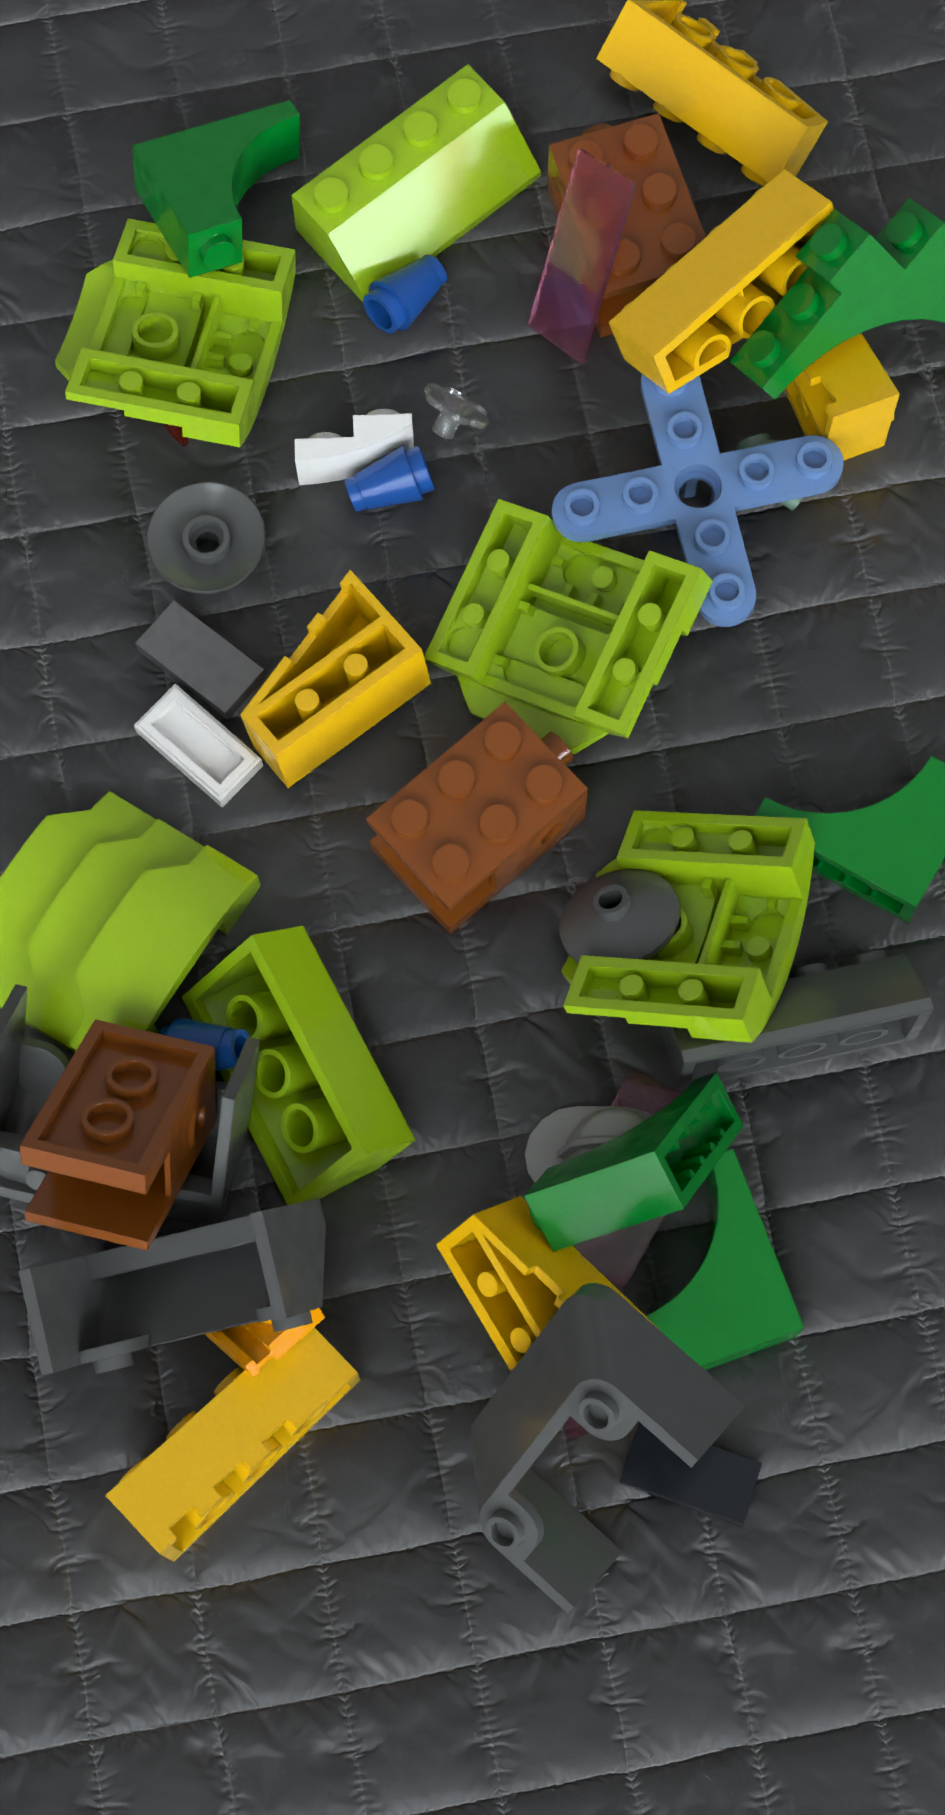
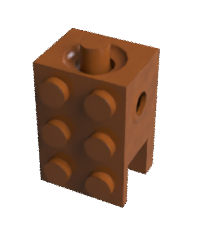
M659 113L615 126L606 123L596 124L586 129L580 136L549 144L547 193L600 338L609 336L613 332L608 322L620 313L624 306L636 299L659 279L671 265L677 263L706 238Z
M504 702L366 818L368 825L377 833L369 841L370 849L451 935L585 820L588 788L566 766L574 758L565 742L551 731L540 739L518 714Z
M95 1019L20 1144L21 1165L48 1171L25 1210V1221L148 1251L216 1123L215 1047Z

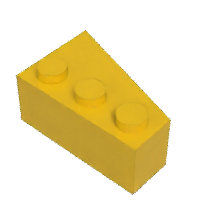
M862 333L847 339L826 352L801 372L784 389L804 435L822 436L831 440L840 449L843 461L885 445L891 422L894 421V412L900 395Z
M351 570L340 582L341 591L323 615L317 613L308 624L307 629L309 633L290 658L283 657L240 714L254 749L287 788H290L431 684L420 646Z
M522 1196L473 1214L436 1244L511 1372L561 1305L582 1285L599 1283L610 1287L649 1320L575 1247L569 1246L553 1252L543 1231H540L533 1223L529 1212V1204Z

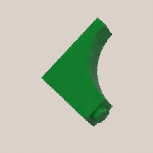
M291 100L132 145L135 191L189 278L243 262L242 218L237 210L240 200L246 191L264 174L284 163L299 158L300 114Z
M931 756L923 769L904 788L889 798L862 809L840 813H816L793 809L765 797L754 816L807 818L815 841L812 871L908 924L945 859V760L942 762Z
M717 1072L695 1079L672 1102L618 1137L582 1155L546 1169L524 1197L529 1204V1212L533 1223L540 1231H543L553 1252L685 1208L744 1127Z
M734 1149L725 1151L706 1177L711 1200L712 1218L707 1250L701 1266L693 1279L677 1296L661 1308L646 1315L664 1335L704 1370L795 1338L804 1329Z

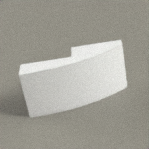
M377 409L369 412L367 415H353L354 437H341L336 433L321 432L313 434L309 438L295 439V463L299 485L321 484L347 479L355 476V473L402 445L405 446L406 450L413 448L412 413L400 414L391 409Z

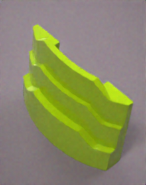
M128 218L114 258L86 274L72 322L55 359L56 368L69 381L65 390L66 399L124 410V416L182 427L183 437L240 448L256 420L276 361L295 280V249L242 240L243 262L189 278L156 223Z
M498 499L424 658L427 662L458 677L469 711L474 716L484 720L501 704L506 702L540 739L550 731L554 732L565 742L572 754H576L607 734L629 738L652 686L658 685L680 635L688 636L713 581L702 568L650 550L645 560L590 541H571L556 530L553 520L548 515Z
M110 791L91 810L47 815L23 844L0 877V1008L2 1009L15 984L26 986L25 1024L73 1054L95 1019L158 1034L159 1032L154 1023L217 930L222 931L226 935L229 934L261 887L258 875L209 845L204 847L162 820H156Z
M634 810L617 858L596 873V877L621 869H642L663 877L673 887L679 900L680 920L677 930L669 943L649 960L581 955L579 963H577L568 956L561 970L564 978L570 984L563 1005L566 1012L571 1014L626 1018L628 1024L688 1028L691 1038L752 1043L760 1035L777 1006L787 982L802 931L811 884L815 841L807 818Z

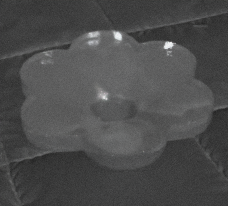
M434 383L427 384L424 392L427 394L425 399L431 406L440 410L432 426V430L445 439H452L460 424L471 425L478 429H485L489 420L486 418L487 411L483 407L469 401L464 394L453 388H442Z

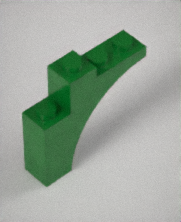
M908 198L874 239L867 231L834 209L795 256L807 269L730 360V363L772 398L776 399L814 361L847 339L866 330L902 320L924 319L945 323V222L911 198Z

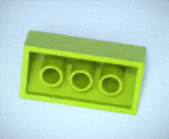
M467 64L292 194L296 231L363 302L364 296L369 293V286L372 282L415 260H419L426 254L436 257L541 177V170L506 103Z
M304 926L251 935L182 996L193 1020L235 1029H244L251 1038L260 1039L248 1129L287 1205L325 1197L379 1169L416 1140ZM234 1068L219 1071L224 1082H229Z

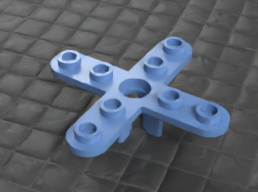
M642 374L641 392L660 466L577 482L564 487L558 492L552 504L553 524L562 536L575 542H588L675 524L685 563L702 568L713 581L699 613L705 620L716 626L731 627L744 622L754 609L756 588L736 512L828 492L836 486L842 475L844 465L842 453L831 440L816 435L720 453L700 376L668 394ZM698 480L708 483L712 488L709 506L693 508L685 505L679 497L680 489L684 498L694 497Z

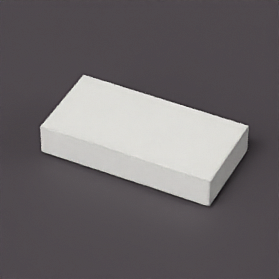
M176 684L134 724L136 732L222 808L263 767L262 759Z

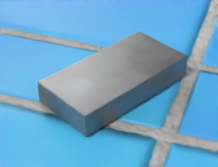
M174 600L135 643L137 651L227 720L266 677L262 667Z

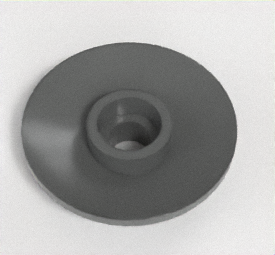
M213 482L191 484L176 490L166 497L153 513L147 532L149 554L161 576L182 590L198 594L226 591L247 579L259 564L266 541L264 523L255 504L239 490L225 484ZM206 540H214L219 544L215 551L209 553H202L198 550L199 545Z
M621 869L605 873L582 886L566 904L559 924L562 944L569 956L577 963H579L581 955L649 960L658 954L675 934L680 920L679 900L669 882L656 873L642 869Z

